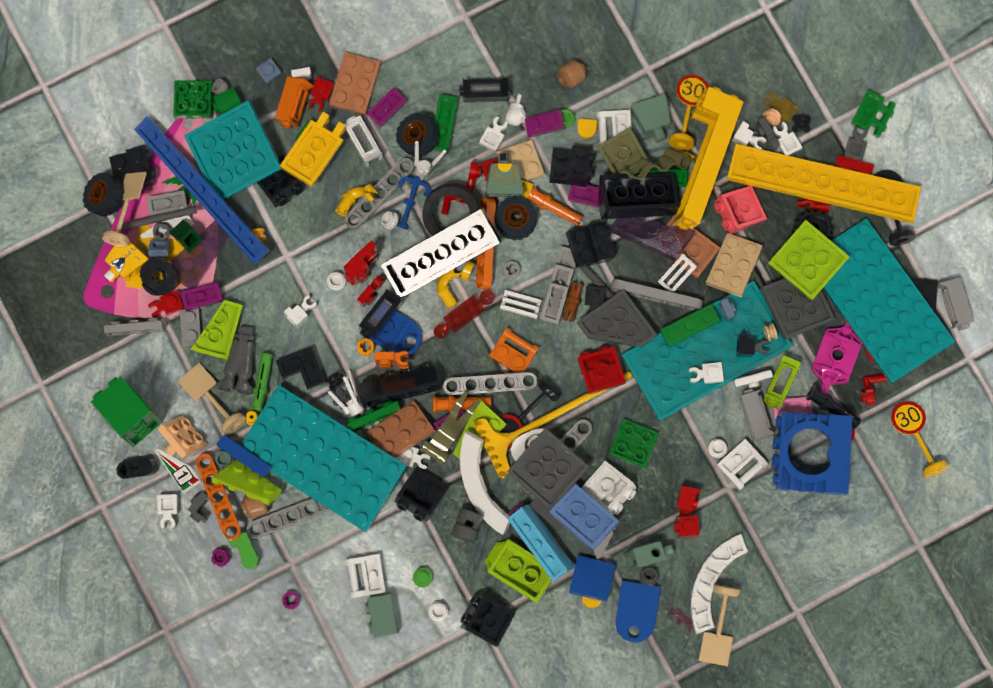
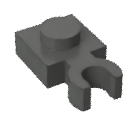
M765 116L756 123V131L760 137L763 136L767 140L770 149L774 151L779 148L780 143L774 136V131Z
M855 127L852 131L854 139H848L844 157L863 161L867 143L862 142V140L865 139L868 131L865 129L863 135H858V127Z

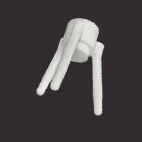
M415 141V161L413 164L416 166V176L420 180L427 178L431 169L444 156L446 150H443L432 163L427 160L419 161V142Z
M348 370L351 385L347 377H343L352 398L346 402L348 406L346 407L332 391L329 390L328 394L343 409L345 414L350 413L351 417L364 411L365 408L352 372Z

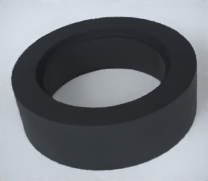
M448 183L436 187L429 193L424 202L422 219L425 228L432 236L444 230L437 225L432 214L433 206L442 197L457 196L463 199L469 207L470 215L480 210L477 198L468 188L459 184Z

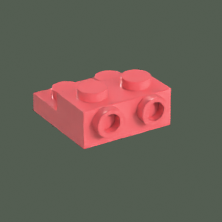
M752 186L722 194L715 200V210L721 214L723 228L728 230L730 234L745 230L750 226L767 220Z

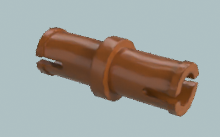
M571 282L568 298L565 299L566 307L562 319L567 321L570 314L569 322H574L577 307L580 306L579 298L583 285L578 283L577 290H575L576 282Z

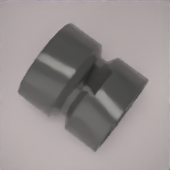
M460 508L456 518L458 523L454 524L451 535L474 543L478 533L476 528L480 527L483 516ZM465 522H469V523H470V527L464 525Z

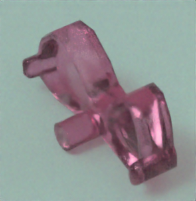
M673 609L669 612V615L672 614L679 619L676 623L678 626L683 622L689 629L688 632L692 630L693 626L679 612Z

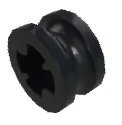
M340 372L329 376L325 380L326 383H329V389H333L344 382L343 378H340Z

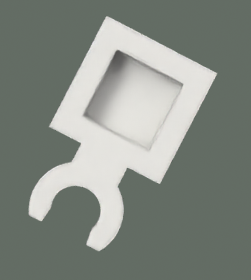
M495 117L493 129L487 127L479 141V145L495 153L504 138V134L501 131H504L508 125V122L505 121L504 125L499 126L497 124L499 117Z
M785 122L781 123L783 131H778L776 127H773L774 135L780 138L778 139L780 143L779 148L783 155L790 156L802 150V146L794 132L788 134V127Z
M721 362L702 364V370L695 367L689 369V373L695 372L697 374L696 378L690 379L691 383H696L700 379H703L704 384L721 383L724 381Z
M412 447L396 459L408 467L413 468L414 463H416L421 469L426 470L427 466L422 465L421 461L422 459L430 460L431 457L427 454L418 455L419 449Z
M177 494L157 495L158 515H163L160 522L162 529H165L166 521H171L172 528L176 527L173 515L178 514Z

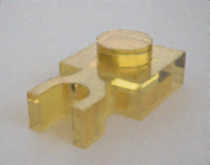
M770 92L768 96L773 101L768 102L764 100L763 104L777 110L781 114L780 120L787 124L798 110V107L784 97L779 101L776 95Z

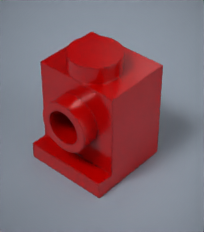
M681 486L676 510L680 511V515L691 516L693 509H697L699 498L695 497L696 495L699 496L700 489Z

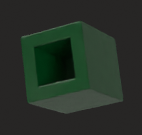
M184 220L179 222L169 232L187 252H191L203 240Z

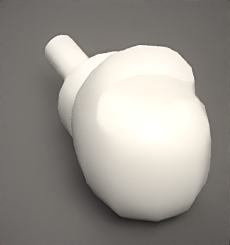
M517 94L515 103L510 104L506 113L505 121L510 125L519 126L525 122L526 112L520 104L521 94Z

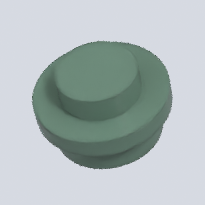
M224 450L219 451L214 458L216 466L220 469H224L234 461V457Z

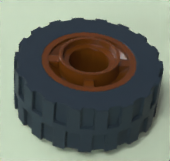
M413 113L410 116H406L399 123L396 141L399 147L407 154L415 157V141L419 142V157L428 155L437 146L440 132L437 124L427 115Z
M97 173L87 182L84 188L83 203L85 208L89 212L101 217H107L116 212L123 200V184H121L118 178L107 173Z
M513 196L512 198H506L505 201L500 203L495 213V224L501 235L516 241L518 239L523 240L530 233H533L537 222V212L534 209V205L528 199ZM517 215L521 220L515 222L511 217Z

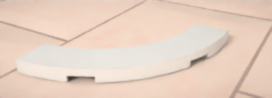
M466 431L460 450V470L465 490L474 508L483 516V519L494 530L504 535L510 524L507 519L510 515L504 512L495 501L491 500L486 492L487 488L483 477L480 475L479 464L484 440L470 431Z
M741 534L732 537L715 549L697 574L691 595V617L696 634L714 628L711 615L713 586L723 569L730 562L748 552Z

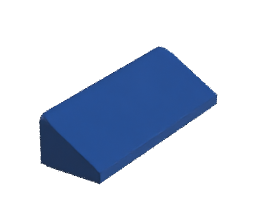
M223 435L216 446L263 478L269 476L271 466L226 435Z

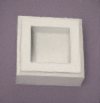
M310 67L291 70L292 77L312 79Z

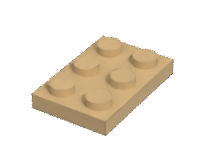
M727 233L707 278L706 285L742 298L762 252L763 245Z

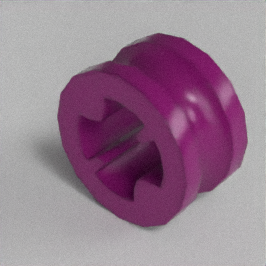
M287 592L282 597V603L287 609H295L299 605L300 599L295 592ZM292 595L295 596L296 599L294 600L296 601V604H290L288 606L286 604V602L288 601L285 600L286 597H292Z

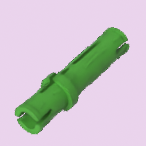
M261 353L256 386L253 388L252 411L261 412L263 410L265 396L268 395L267 384L273 358L271 354Z

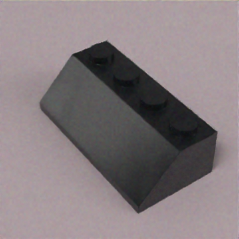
M674 172L647 173L641 180L629 178L628 174L600 175L598 204L601 219L674 216L680 207Z
M430 364L421 365L419 369L411 371V368L400 371V374L396 375L392 373L383 374L381 378L375 380L373 377L362 380L363 383H359L365 409L382 405L391 400L395 402L440 391L435 367L430 366Z

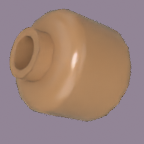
M570 60L559 68V82L564 87L574 88L585 80V66L580 62Z
M246 495L243 496V501L240 502L245 516H249L251 519L267 514V507L271 506L259 500L246 497Z

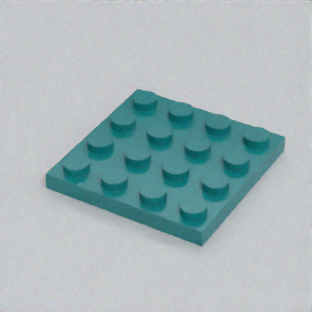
M249 100L184 135L204 178L224 200L282 170L274 148Z

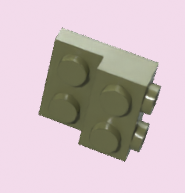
M631 128L597 146L612 175L625 174L618 171H630L640 159L648 160Z

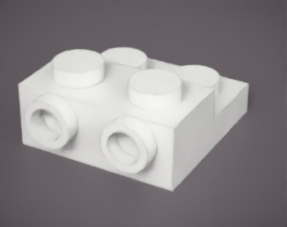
M606 461L581 487L582 490L612 515L619 514L623 509L622 504L627 499L631 500L636 494L635 484Z

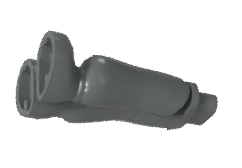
M238 327V333L234 335L235 338L224 367L225 378L218 382V390L233 392L234 379L238 375L235 391L244 395L253 394V387L248 383V379L252 376L253 328Z

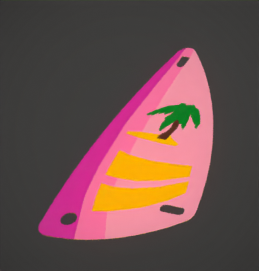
M176 118L165 135L203 176L184 137L185 134L204 124L202 118H195L192 126L186 129L184 123L187 118ZM153 151L150 165L151 167L154 166L156 171L155 184L143 187L139 199L129 201L124 222L150 217L147 197L185 191L188 207L195 206L197 209L196 214L189 215L195 223L191 227L203 240L191 252H187L172 235H169L167 238L170 243L168 256L160 257L170 260L179 270L178 283L172 292L178 290L181 297L180 291L182 289L189 290L213 283L218 251L219 224ZM123 204L111 226L110 231H116L121 211L123 208ZM156 223L124 230L122 225L120 233L126 235L129 241L149 260L156 258L149 257L148 248L150 240L158 239L155 237H140L141 234L152 228ZM104 241L83 295L84 301L88 306L103 312L135 318H162L180 315V311L167 316L165 311H163L160 316L152 317L151 314L157 311V307L149 308L148 304L151 302L160 303V296L151 295L144 290L140 272L128 281H125L120 275L112 283L105 278L104 274L111 268L105 262V258L114 245ZM155 273L157 281L163 280L162 273ZM106 285L112 286L114 289L113 296L104 298L101 295L102 287Z

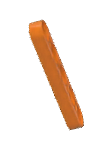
M483 198L480 203V209L484 208L495 228L496 202L491 198ZM494 246L477 255L476 287L479 289L488 290L491 286Z
M201 454L196 459V466L225 538L229 541H235L241 536L238 520L224 485L221 483L218 485L207 484V478L212 475L215 476L219 472L213 458L209 454ZM203 459L210 460V465L206 468L200 466ZM216 493H223L224 497L221 501H214L213 497ZM229 510L230 516L228 518H220L221 511ZM236 527L237 533L234 536H228V528Z

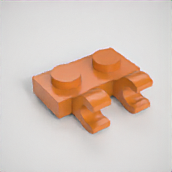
M406 351L399 353L374 352L376 366H380V369H391V366L396 365L402 370L409 368L408 362H402L403 359H409L408 352Z

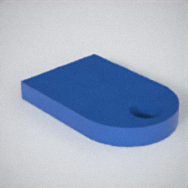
M383 304L368 324L374 328L390 307ZM396 312L374 340L371 337L369 339L388 352L399 353L406 351L408 356H411L419 349L422 336L415 322ZM408 338H414L416 345L409 348L405 345V341Z
M627 581L621 582L615 626L618 634L624 640L638 643L646 640L652 634L661 587ZM636 627L639 630L637 638H631L628 635L629 628Z

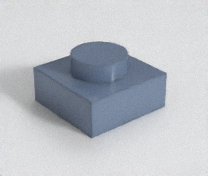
M271 58L255 68L266 85L282 75Z
M169 239L150 240L148 248L149 257L168 256Z
M727 298L721 300L718 305L725 321L733 320L734 313H736L733 303H729Z

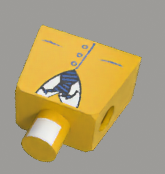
M130 241L127 247L114 246L105 258V262L111 268L104 274V277L111 283L119 275L125 281H128L140 272L144 263L149 261V259Z

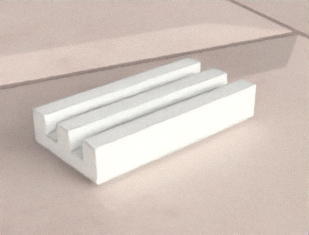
M683 253L658 282L667 291L674 293L698 265L694 264ZM684 260L683 266L665 283L664 280ZM690 265L691 268L673 288L669 287L683 270Z
M505 290L500 309L537 319L542 300ZM510 296V297L517 298V299H520V300H524V301H528V302H531V303H535V304H537V305L534 306V305L526 304V303L519 302V301H516V300L508 299L507 297ZM510 303L520 307L535 310V312H527L524 310L506 306L505 304Z

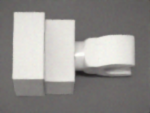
M743 121L732 142L745 146L750 142L754 148L762 149L757 145V142L765 143L766 139L753 136L754 132L748 129L749 124Z
M309 295L304 298L301 306L297 305L293 309L288 307L284 311V316L297 329L308 319L306 311L316 307V302L312 305L307 304V301L310 299Z

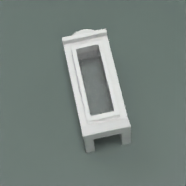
M352 116L347 119L344 124L346 125V132L365 166H370L369 161L377 157L379 160L383 159L381 151L361 116Z

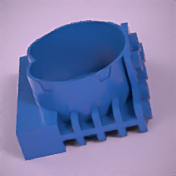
M782 411L780 416L776 417V427H779V433L773 438L772 448L776 449L771 461V468H775L772 483L776 485V490L846 496L849 493L852 416L815 415ZM814 429L819 431L831 442V446L826 453L830 465L823 473L817 475L803 474L795 469L789 460V443L792 437L802 430Z

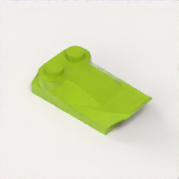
M509 539L504 542H496L484 561L489 574L536 604L552 583L551 578L535 556Z

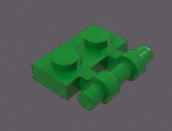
M868 90L851 124L862 130L867 129V131L872 126L875 128L873 136L880 138L882 132H885L887 128L886 124L889 118H892L894 114L893 110L896 104L889 102L886 107L882 105L884 97ZM878 112L883 114L880 121L875 120Z

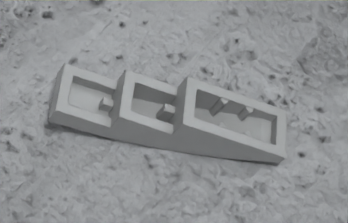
M563 246L560 248L540 317L541 320L559 324L575 268L570 248Z

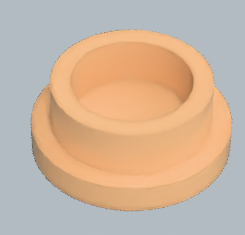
M770 108L763 113V117L765 116L770 126H777L780 123L781 114L777 110Z

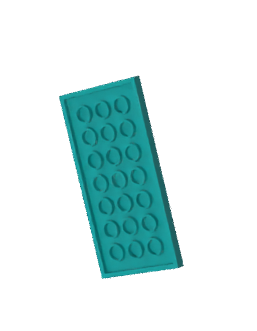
M867 218L832 240L836 246L850 257L823 287V290L890 384H893L955 343V340Z
M754 281L747 284L742 298L729 294L712 304L720 319L719 323L671 347H668L662 334L659 333L655 339L642 348L634 347L621 355L659 422L793 347L789 339L783 340L770 310ZM726 298L729 303H733L736 310L733 320L727 322L718 305L721 300ZM770 323L774 324L778 339L772 338L768 345H762L764 351H769L767 355L754 351L752 357H736L737 337L739 335H748L747 340H755V343L767 341L763 332V325L769 326ZM722 363L723 382L704 384L703 379L696 383L690 382V379L697 377L695 372L689 373L690 368L695 367L702 370V364Z
M277 385L241 443L243 448L270 465L272 473L364 532L369 530L408 467L281 385Z

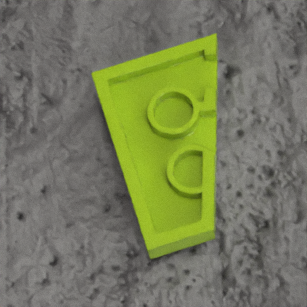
M224 300L190 351L227 361L243 305Z
M482 401L467 421L453 451V454L459 460L465 432L470 431L479 437L473 421L484 418L488 421L491 428L497 432H500L506 426V423Z
M237 459L212 477L211 482L216 485L219 483L226 485L231 491L238 490L246 493V497L259 500L266 505H269L281 496L282 492L276 485L261 477Z

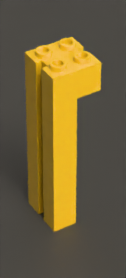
M708 87L704 94L698 98L691 117L707 124L708 127L679 204L680 207L672 226L688 233L701 222L744 102L739 100L737 96L725 94L716 87Z

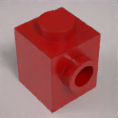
M681 516L677 518V522H674V533H678V538H697L699 536L698 516Z

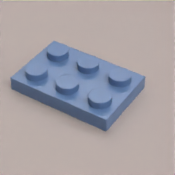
M576 484L549 511L551 516L592 551L619 524L618 519Z

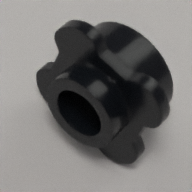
M794 115L792 117L794 122L792 131L794 133L804 132L807 134L810 132V116Z

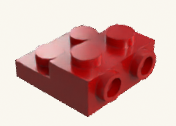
M372 241L343 266L345 279L352 286L357 285L359 282L362 284L368 279V274L370 273L368 264H373L378 258L377 246Z
M609 346L599 348L597 352L591 353V351H588L577 357V362L589 395L626 384L614 346L610 348Z

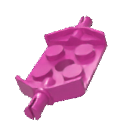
M846 321L842 328L825 330L811 371L822 382L820 391L827 394L831 385L848 383L862 345ZM833 351H840L843 356L842 359L835 360L832 356Z

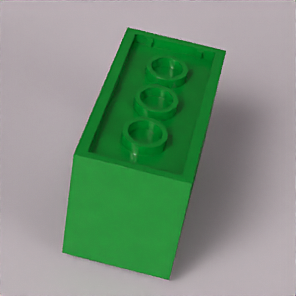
M121 376L115 377L108 382L106 389L96 392L92 397L93 400L90 402L118 435L131 447H135L156 429L162 421Z

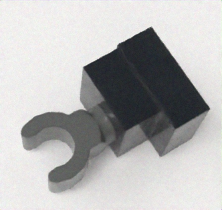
M739 335L737 337L736 357H752L754 351L762 355L769 353V351L762 349V345H768L769 341L755 343V340H747L748 335Z

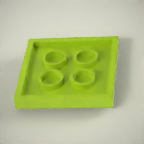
M805 220L768 262V265L812 301L850 256Z

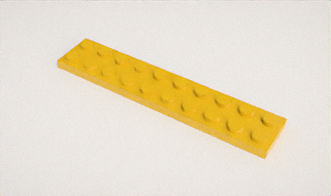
M740 144L735 145L727 177L729 181L912 224L915 220L921 192L920 186Z

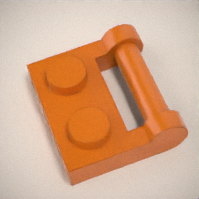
M507 327L489 354V357L514 373L525 372L540 347L535 344L534 346L512 333V330ZM507 339L527 350L529 354L526 357L505 344V341Z

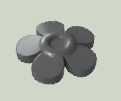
M341 389L335 391V395L347 407L346 402L352 399L348 389L344 393ZM333 399V404L335 406H338L336 401Z

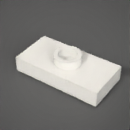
M768 370L735 379L732 383L733 388L736 390L747 386L749 389L759 387L760 383L773 378L772 371Z

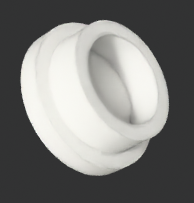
M390 211L386 212L381 218V223L387 230L395 228L399 221L398 214Z
M332 272L327 277L328 287L334 291L343 289L346 284L345 276L341 272Z
M714 439L708 445V452L714 458H722L727 453V444L721 439Z
M435 602L429 607V616L434 621H443L448 615V608L442 602Z

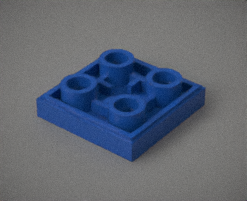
M578 555L569 594L607 602L616 564Z

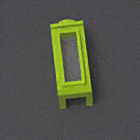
M783 355L763 400L769 407L782 408L801 362Z

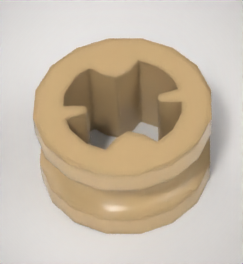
M770 323L769 326L763 325V332L767 341L770 342L772 338L778 339L773 323Z

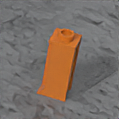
M287 77L275 115V120L281 123L280 126L291 129V127L299 128L297 124L301 118L308 90L313 87L306 79Z

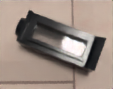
M508 77L503 79H463V85H459L460 96H463L464 102L509 101Z
M386 289L358 325L361 330L360 333L367 339L371 337L375 340L401 307L402 300Z

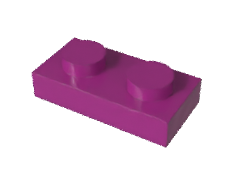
M393 87L367 112V116L381 128L407 103V100Z
M561 110L525 118L527 136L529 138L565 129Z
M571 185L567 201L599 208V188L587 185V187Z
M217 282L180 292L185 312L223 302Z

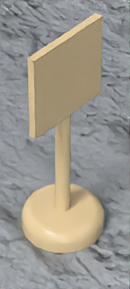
M146 172L128 173L125 175L123 182V200L125 201L116 231H105L102 236L103 241L118 247L128 246L129 238L120 232L129 201L139 199Z
M200 363L178 380V383L195 402L205 394L226 418L222 425V432L225 435L235 433L245 423L246 417L242 413H235L229 416L209 393V390L217 382Z
M714 585L713 591L723 595L716 634L704 632L699 661L728 666L733 637L721 635L728 596L738 597L741 590Z

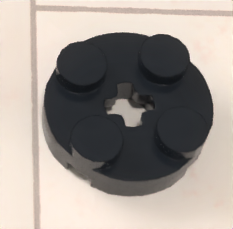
M156 257L145 262L140 270L142 286L151 295H166L172 292L178 283L179 270L166 258ZM155 273H162L163 280L157 281Z

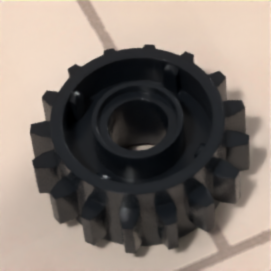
M811 209L809 213L804 210L803 216L798 214L796 217L798 221H794L792 224L795 226L791 230L792 233L807 220L828 239L833 237L830 233L834 230V227H830L832 220L827 219L828 214H821V210L814 212V209Z

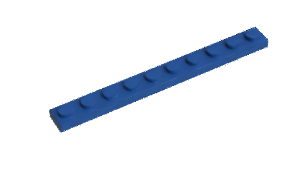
M146 116L134 130L254 264H257L270 250L156 123Z

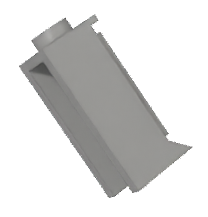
M961 278L939 283L938 288L942 290L941 293L950 322L954 324L952 329L958 328L961 331L970 328L969 325L974 322Z
M754 389L744 391L739 399L752 441L755 442L772 437L776 433L770 430L771 426L761 395L758 396L760 390L754 391Z

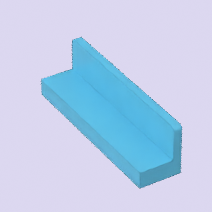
M531 505L521 507L507 518L553 582L575 568Z

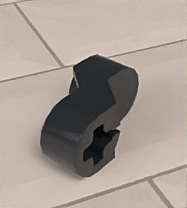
M153 458L120 462L116 472L122 479L150 476L157 472L158 464Z

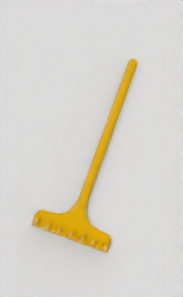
M630 371L623 373L625 380L632 377ZM607 390L591 395L587 392L510 433H499L493 430L484 418L473 421L479 437L484 440L483 445L499 478H504L505 475L509 474L507 471L510 466L506 454L509 446L517 437L544 425Z

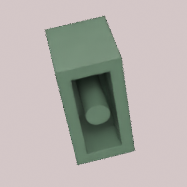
M392 595L368 598V603H365L366 614L371 616V622L368 623L370 634H374V638L398 634Z

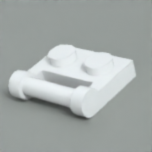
M630 110L600 111L596 113V117L599 120L600 143L598 145L607 141L606 119H612L613 137L631 128Z
M744 439L716 466L740 491L744 488V484L762 468L765 469L768 463ZM754 458L757 463L738 479L735 474Z
M380 554L345 560L346 566L349 569L352 589L350 593L351 599L386 593ZM357 564L362 566L365 590L362 591L359 589Z

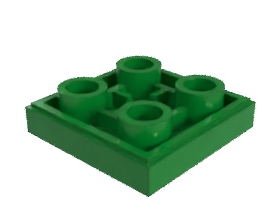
M174 81L173 117L212 118L213 82Z
M622 419L609 455L645 469L659 432Z

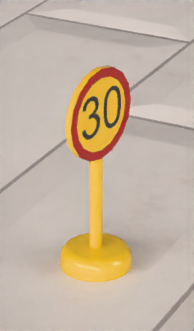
M697 75L684 76L676 86L678 98L687 105L681 133L672 134L668 140V144L678 150H691L695 145V140L686 134L691 107L696 106L698 98L709 87L707 82Z
M908 401L895 406L891 414L892 425L902 434L915 435L930 464L923 470L924 478H932L948 469L949 465L944 460L934 463L918 433L925 425L926 416L924 410L918 404Z

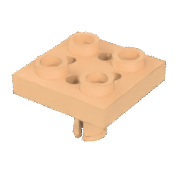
M184 415L166 422L158 428L160 433L169 442L164 449L171 456L177 452L183 459L204 449L207 445L202 435L195 430L191 422Z

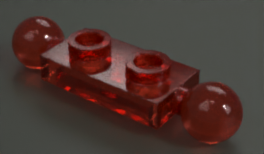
M490 290L482 291L478 300L473 295L444 316L443 319L446 323L435 326L433 331L435 337L438 339L446 338L450 329L455 334L484 313L485 309L482 306L493 303L495 299L493 292Z

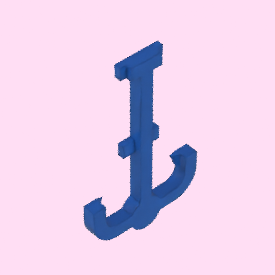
M405 176L400 178L397 187L402 188L403 181H409L412 185L408 200L404 199L403 202L407 205L402 221L397 224V227L408 230L409 227L405 223L410 207L415 205L412 201L417 186L426 188V192L423 194L426 197L431 191L430 186L422 182L419 177L410 178Z

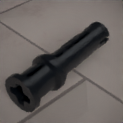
M814 385L806 396V400L813 401L819 405L821 410L826 409L833 415L852 416L853 429H856L862 420L832 400L830 394L826 395L820 391L817 385Z

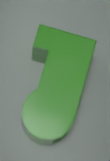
M247 532L242 533L239 539L229 541L232 548H238L243 567L248 570L258 567L259 558Z

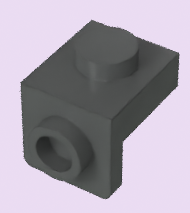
M205 493L195 494L190 501L192 504L188 508V511L191 512L189 517L197 523L200 521L205 523L207 521L198 514L209 500Z

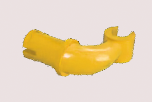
M370 184L365 187L351 188L342 194V200L335 211L340 216L345 217L351 205L355 204L357 198L364 196L368 201H372L374 198L371 194H378V192Z
M454 269L441 275L437 281L436 295L441 297L448 310L458 304L449 291L448 283L452 278H459L462 271L454 273Z

